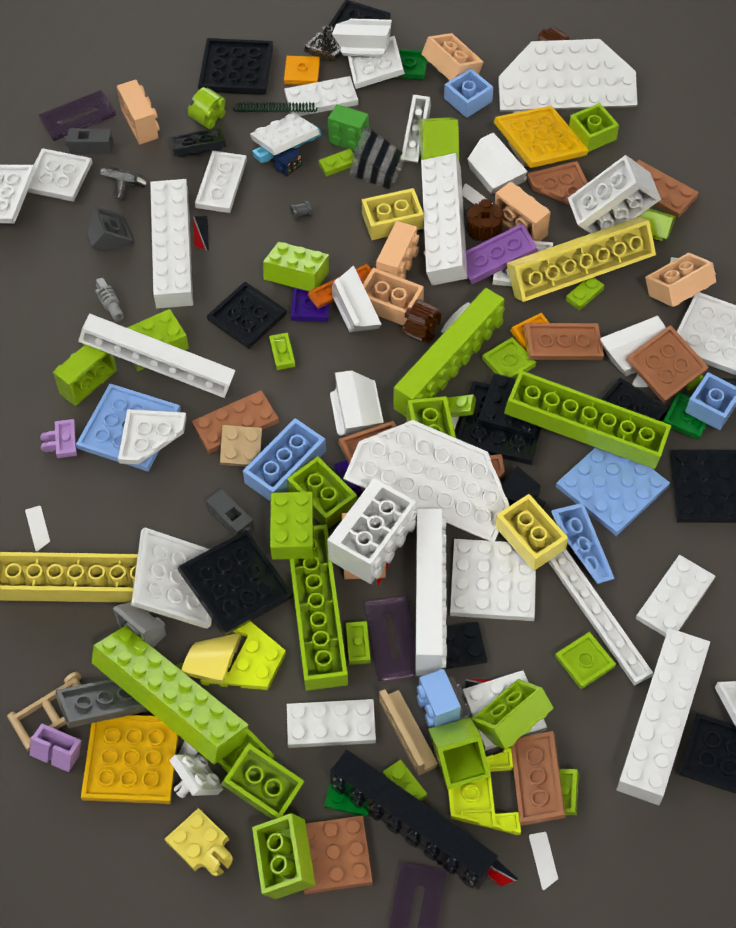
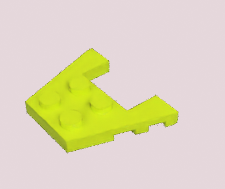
M249 622L233 631L241 633L247 639L231 670L226 673L224 683L201 679L202 685L218 684L222 687L231 685L248 689H269L286 655V650L255 624Z
M507 748L494 756L492 754L486 757L490 772L513 770L511 748ZM491 777L448 789L451 819L521 835L519 812L495 814Z

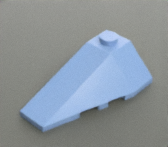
M580 503L552 510L551 512L556 524L568 537V544L596 583L600 584L615 579L584 504Z

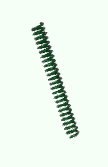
M237 102L236 110L234 107L233 110L235 112H316L318 107L314 110L315 104L313 102V109L311 111V102H309L308 111V103L304 104L303 102L301 111V102H299L298 111V103L294 104L293 102L291 111V102H289L288 111V103L286 102L285 104L283 102L281 110V102H279L278 111V103L276 102L275 104L273 102V110H271L270 102L268 111V103L266 102L265 111V103L261 104L260 102L258 111V102H256L255 111V103L250 102V110H248V102H246L245 111V103L243 102L242 105L241 102L239 104Z

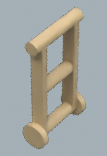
M73 672L66 676L64 685L20 712H10L7 715L27 751H30L32 736L29 737L20 720L43 706L52 721L49 727L57 730L67 724L64 717L60 719L51 701L56 698V690L81 685L79 682L81 679L79 672Z

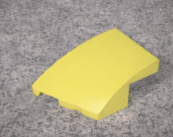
M236 633L195 642L185 658L181 671L189 677L223 684L227 670L231 666L234 653H237L242 634Z

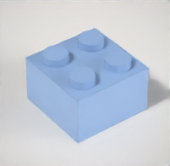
M470 68L445 84L444 99L468 118L492 102L493 86Z
M707 372L689 399L685 412L721 430L736 407V386Z
M441 669L419 677V686H417L419 695L416 697L421 708L424 707L427 713L425 714V719L428 726L436 727L460 720L461 706L445 670Z

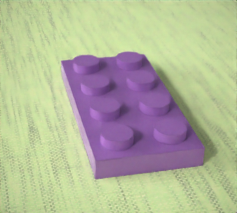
M523 223L466 251L467 276L471 284L507 268V262L538 252L537 246Z

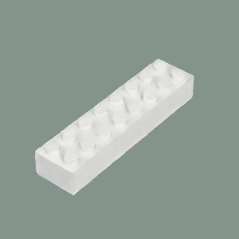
M453 153L421 160L426 273L431 285L468 279L461 166L457 155Z
M186 179L153 181L150 184L153 295L156 309L193 306Z
M417 509L416 676H425L446 668V517H442V509Z
M668 628L617 791L660 806L710 641Z

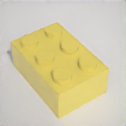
M414 188L362 199V215L371 241L389 237L396 221L416 226L417 230L424 229V213Z
M530 494L496 515V529L533 571L566 550L567 535Z

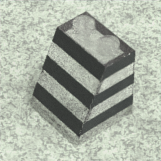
M365 127L355 149L349 175L390 189L391 184L397 180V170L402 168L404 161L401 160L403 152L371 129Z

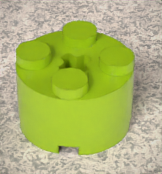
M203 87L193 96V105L188 107L189 117L204 127L212 129L215 121L218 118L222 119L226 113L224 109L226 99L213 90Z

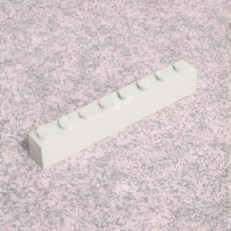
M90 313L84 323L78 341L223 398L226 396L235 373L234 369Z

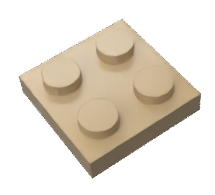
M222 425L220 465L247 467L260 454L262 428Z

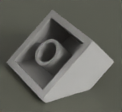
M132 602L115 606L113 611L120 629L124 626L128 627L153 648L166 636L165 623L159 617L154 618L150 615V611L132 606Z

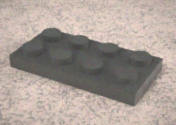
M111 679L56 690L55 695L68 728L149 711Z

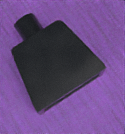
M516 466L501 484L510 506L530 494L543 509L546 502L539 498L541 486L520 467Z

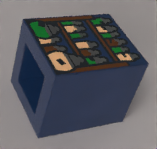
M293 147L274 155L276 171L286 177L302 166L301 153Z

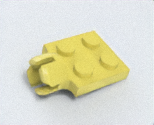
M199 808L165 838L166 843L194 871L200 867H205L212 875L219 876L224 873L219 867L221 865L219 862L227 869L232 864L233 857L224 847L229 841L228 836Z

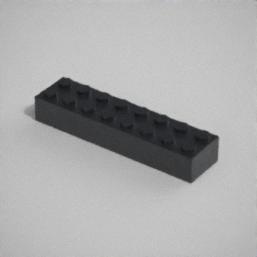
M347 749L330 770L331 788L340 795L344 793L350 798V802L358 808L363 806V808L369 811L370 817L376 821L382 820L387 824L386 827L391 832L403 835L409 845L414 848L418 846L424 850L425 856L432 861L438 860L441 862L447 872L452 875L456 873L462 877L463 883L468 887L480 889L493 870L498 855Z

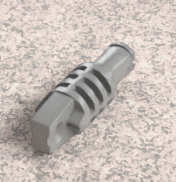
M103 278L96 279L97 289L95 292L104 309L110 312L115 322L121 321L124 318V314L119 307V300L111 285L108 286Z

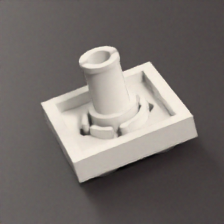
M201 754L174 755L169 760L182 779L174 787L175 792L179 789L176 793L179 797L184 798L189 792L192 796L218 795L223 790L218 776L211 771L207 760Z

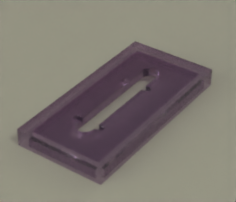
M102 90L39 114L42 124L53 141L68 136L69 128L86 129L116 116L114 108ZM92 108H98V110L92 113H89L87 115H84L62 125H58V123L67 120L66 118L70 119L89 110H92Z
M406 596L365 602L378 682L416 676V645ZM386 613H391L393 617L400 654L399 661L392 659L384 619Z
M401 862L389 928L409 927L415 889L418 885H422L425 888L418 928H437L447 871Z

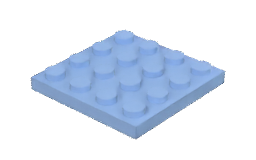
M109 384L78 439L76 447L77 449L119 462L118 456L127 409L180 412V405ZM158 452L139 465H126L149 472Z
M595 447L556 483V488L576 504L583 503L588 514L617 536L669 487L670 482L648 466Z

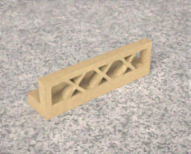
M385 689L380 691L379 702L417 775H422L438 767V762L400 691L397 690L391 694H387Z

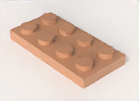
M641 160L636 162L651 173L661 198L654 205L679 219L698 197L699 192Z
M525 323L523 326L528 360H602L604 357L599 325L597 323Z
M261 390L193 420L192 426L208 454L221 449L222 425L257 427L264 430L279 423V418Z
M549 731L520 737L511 746L520 824L523 826L566 818L554 732Z

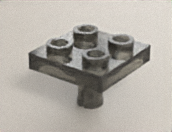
M324 26L322 28L323 33L318 32L304 46V52L312 56L325 58L328 61H335L342 54L341 47L332 36L333 27H330L329 30V26Z
M109 166L108 169L101 168L100 175L117 182L113 195L114 198L124 200L126 188L129 184L142 188L146 186L147 181L141 179V175L134 172L122 171L112 166Z

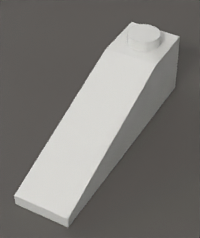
M413 95L401 161L414 163L419 161L418 119L429 118L431 109L430 97Z

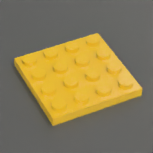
M552 105L495 117L494 124L530 168L587 156L588 148Z
M127 715L91 723L81 792L82 801L171 804L175 768L169 760L174 755H177L179 735L156 716Z

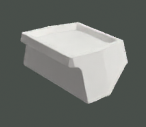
M350 19L336 24L332 35L341 47L343 56L384 57L389 44L392 20Z
M494 132L481 138L467 158L470 170L491 194L498 192L509 182L517 186L527 179L526 174L528 171Z
M352 266L334 281L332 297L349 333L379 329L382 324L355 267Z
M655 316L604 336L600 340L603 350L610 361L625 376L636 373V371L629 365L626 358L666 329L661 319Z
M352 370L336 372V389L330 393L337 434L340 437L348 436L382 425L384 422L375 380H371Z

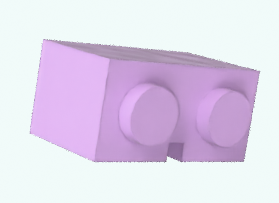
M41 724L31 738L30 756L46 763L51 760V765L70 772L80 757L81 740Z

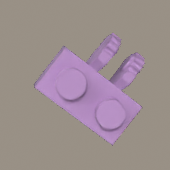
M74 419L55 421V431L41 433L40 440L45 441L41 445L43 452H53L56 450L57 458L77 456L76 425Z

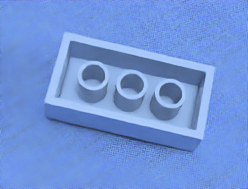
M294 418L243 470L244 483L271 502V493L288 492V477L317 456L320 458L326 452L325 438Z

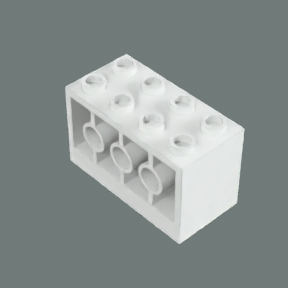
M625 155L568 197L578 226L589 233H594L638 217L659 202L661 198L651 173Z
M373 479L327 540L329 561L372 584L374 579H378L383 573L385 564L392 561L395 550L403 546L408 532H412L417 525L416 501Z

